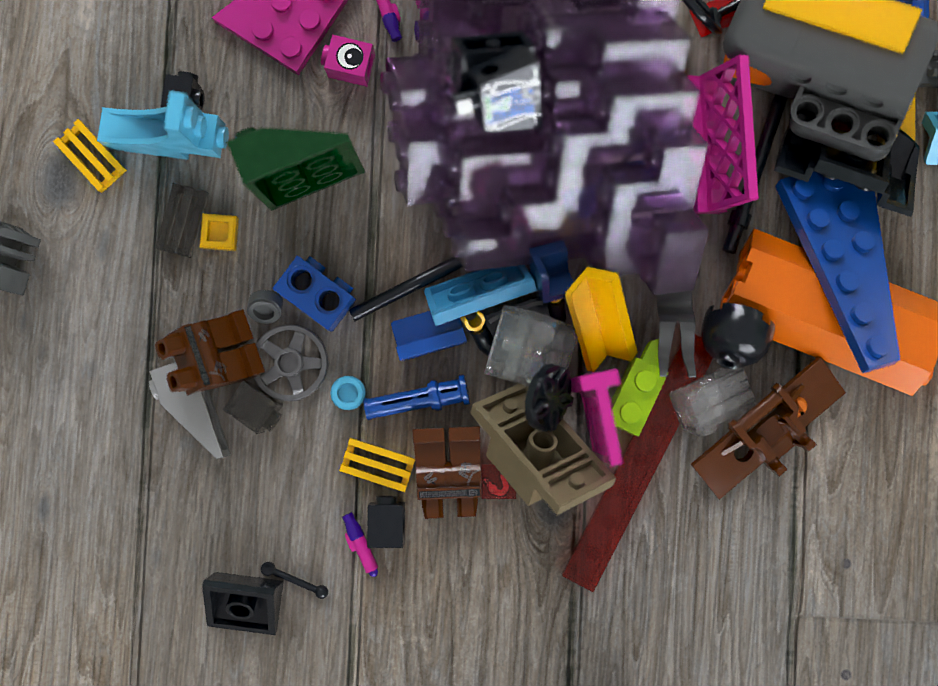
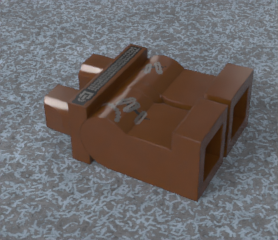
M243 309L222 317L183 325L155 343L158 356L162 360L174 357L178 367L177 370L167 374V382L171 392L186 391L187 395L248 381L265 372L256 344L243 345L254 339Z
M480 426L448 428L450 461H446L445 428L412 429L418 500H422L425 519L444 518L443 499L457 498V517L476 516L478 497H481Z

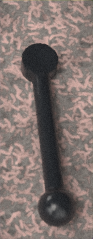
M265 562L261 566V573L265 576L275 575L314 592L319 599H324L328 595L326 586H315L276 569L272 562Z

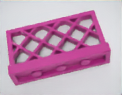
M738 55L700 76L688 75L682 79L691 214H722L727 212L728 208L759 199L749 55ZM736 70L737 80L733 86L731 80ZM727 93L730 97L724 108L722 102ZM737 106H739V117L736 122L733 116ZM729 128L732 134L727 143L724 138ZM741 141L742 151L740 156H738L735 152ZM730 164H732L735 168L729 178L726 173ZM742 177L744 178V194L738 189Z
M617 369L571 378V393H581L592 451L602 462L611 466L623 464L607 389L609 386L620 384Z

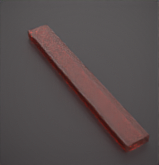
M695 334L694 341L696 378L688 377L680 342L668 366L667 372L669 373L640 435L632 436L622 455L623 464H618L613 473L616 477L613 486L603 492L561 574L563 577L591 592H594L713 360L704 349L701 336Z

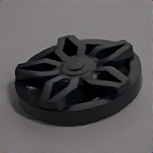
M547 364L540 368L531 380L525 399V415L527 422L532 428L543 432L555 431L557 425L563 419L567 408L572 406L574 397L571 396L570 371L567 368L556 364ZM556 371L555 375L552 378L548 376L550 373ZM543 418L544 423L540 424L538 420Z

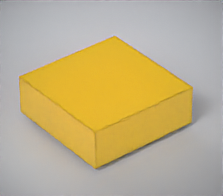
M202 213L200 248L236 251L239 217Z

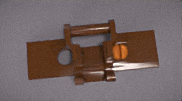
M817 357L783 387L778 383L774 384L771 387L772 391L740 419L730 421L728 423L729 428H727L729 432L691 463V466L719 500L762 463L780 477L787 471V468L779 460L794 446L802 447L809 452L817 445L814 440L805 434V427L846 393L822 358ZM742 445L747 446L749 451L746 456L739 459L735 458V449Z

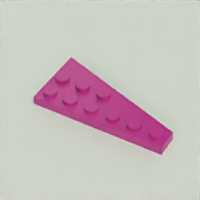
M233 0L215 14L212 19L224 29L299 76L348 0Z

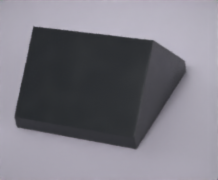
M221 572L213 573L204 579L202 584L207 627L276 635L284 581Z

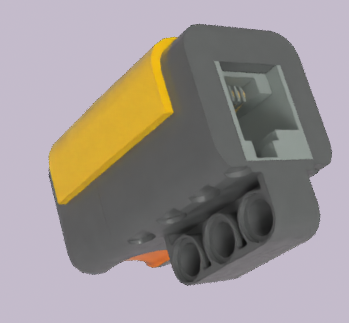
M740 0L723 40L725 53L723 63L738 55H749L751 86L785 98L794 99L789 117V126L794 134L865 160L878 161L889 153L938 44V21L920 16L923 9L897 0ZM736 70L732 78L735 81L737 80ZM801 111H810L816 118L810 122H803L799 120L797 114ZM839 122L845 123L849 126L850 132L838 134L833 131L831 126ZM873 134L880 135L885 140V144L879 147L873 146L867 141V137Z

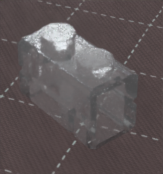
M722 367L669 393L681 428L700 437L714 433L717 430L716 425L726 420L728 422L733 419L737 421L746 413V410L757 404L752 389L749 388L750 384L745 370L742 367L737 369Z

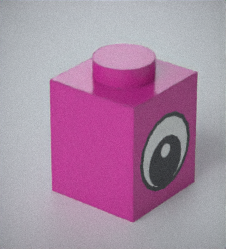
M332 34L330 45H324L321 55V65H324L328 78L368 87L375 59L373 44Z

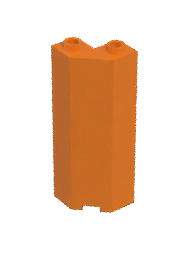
M754 228L739 253L736 274L721 298L720 309H722L723 303L741 304L757 309L764 314L763 321L770 325L772 320L775 324L773 341L813 357H820L823 361L910 396H913L922 385L925 386L930 382L938 359V301L889 282L901 360L893 365L862 374L804 248Z

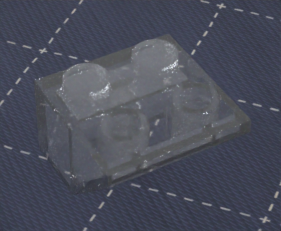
M504 305L484 374L529 387L537 371L547 364H556L568 369L577 342L574 326L537 311ZM556 371L550 373L548 376L552 378L555 375Z

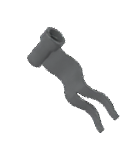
M685 250L684 253H650L649 272L657 273V312L659 316L658 364L660 377H667L675 323H679L683 361L688 377L696 378L692 277H699L700 250Z

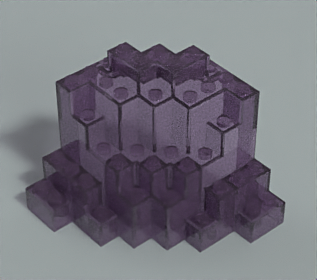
M416 0L417 8L420 9V20H416L414 24L416 42H419L418 53L407 57L386 58V72H381L380 74L382 93H387L389 108L393 111V121H388L387 123L388 139L390 143L395 144L396 157L400 161V170H396L394 173L395 188L397 192H402L407 205L434 203L435 215L437 218L441 217L445 237H450L453 255L455 258L460 259L465 272L530 264V248L563 240L568 249V260L586 258L588 264L592 265L593 268L616 272L619 276L639 274L641 280L645 281L653 295L694 290L709 232L693 210L708 144L692 126L700 91L684 74L691 37L676 23L680 0ZM524 31L536 47L535 57L539 62L543 127L485 132L482 130L474 113L456 117L451 101V94L458 93L451 81L452 37Z

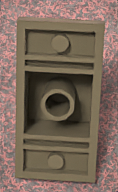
M528 380L472 404L470 414L491 437L486 456L528 506L543 499L554 513L559 515L613 486L616 480L615 475L564 419L561 420L557 425V429L553 432L539 431L529 425L525 415V399L530 385ZM543 418L538 420L540 424L544 423Z

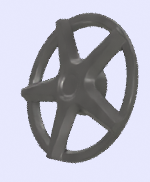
M291 324L277 326L267 331L256 343L258 353L260 348H262L275 360V365L263 376L260 377L258 375L254 377L260 389L270 397L281 401L302 400L313 394L323 383L329 365L327 352L320 338L309 329ZM281 331H295L287 349H282L267 340L272 335ZM305 335L315 342L320 351L321 358L301 355ZM321 368L315 383L304 391L300 375L301 371ZM285 376L294 395L278 394L270 390L266 385Z

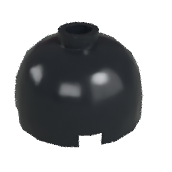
M723 303L722 309L713 310L714 305L708 308L702 323L701 337L704 349L712 358L717 360L720 366L727 369L745 367L757 363L768 352L775 334V324L772 320L770 325L763 321L764 314L746 305Z

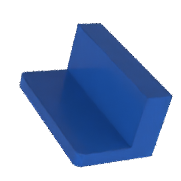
M427 311L391 323L397 344L396 350L401 362L467 343L460 318L435 326L431 311Z

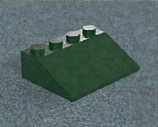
M250 127L237 132L234 135L235 139L226 142L243 184L271 211L365 173L348 133L264 127L256 130L255 127Z

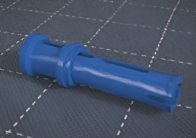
M464 374L459 375L458 379L440 383H437L436 380L430 381V383H427V387L363 399L367 420L428 407L438 411L442 410V406L461 402L464 405L470 404Z

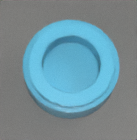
M353 376L340 377L331 387L330 393L333 403L343 410L358 408L366 397L364 384Z

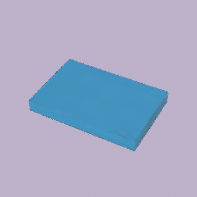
M517 256L425 288L424 293L435 326L532 293L537 291V288L521 257Z

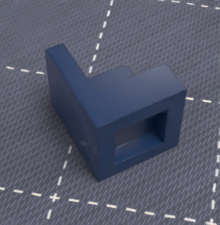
M561 240L530 248V274L534 279L543 304L566 298L565 293L574 281L568 270V249L564 241Z

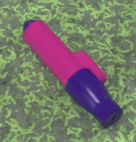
M376 0L383 24L390 34L392 42L401 40L402 35L399 29L401 18L396 4L391 3L390 0Z
M350 512L342 516L347 532L345 533L346 541L351 551L357 552L365 572L372 577H376L378 574L377 568L379 567L371 549L367 548L364 531L353 513Z

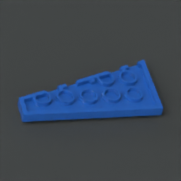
M813 171L808 182L794 177L780 179L775 188L862 374L895 364L901 359L875 192L863 191L854 184L839 179L831 180L825 178Z

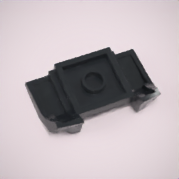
M801 111L797 114L799 120L803 122H810L816 118L810 111ZM788 125L779 146L774 171L806 182L809 181L813 171L825 178L831 180L839 179L854 184L863 191L877 192V206L911 217L914 211L920 146L900 129L887 156L878 161H869L794 134ZM832 127L833 131L838 134L848 133L846 131ZM867 139V141L873 146L879 147L884 145L882 143Z

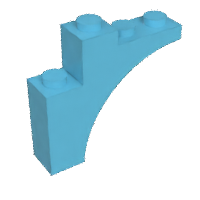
M170 91L167 106L158 109L128 110L102 107L97 141L112 150L188 160L189 154L221 158L222 148L227 147L226 142L229 140V130L218 115L203 113L185 93Z

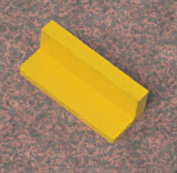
M586 267L566 291L565 297L587 371L595 372L607 355L631 362L638 351L619 274Z

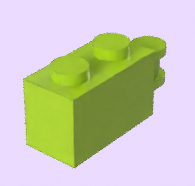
M659 339L648 342L640 358L636 357L631 362L629 361L620 384L610 402L615 427L634 436L640 435L666 377L659 376Z

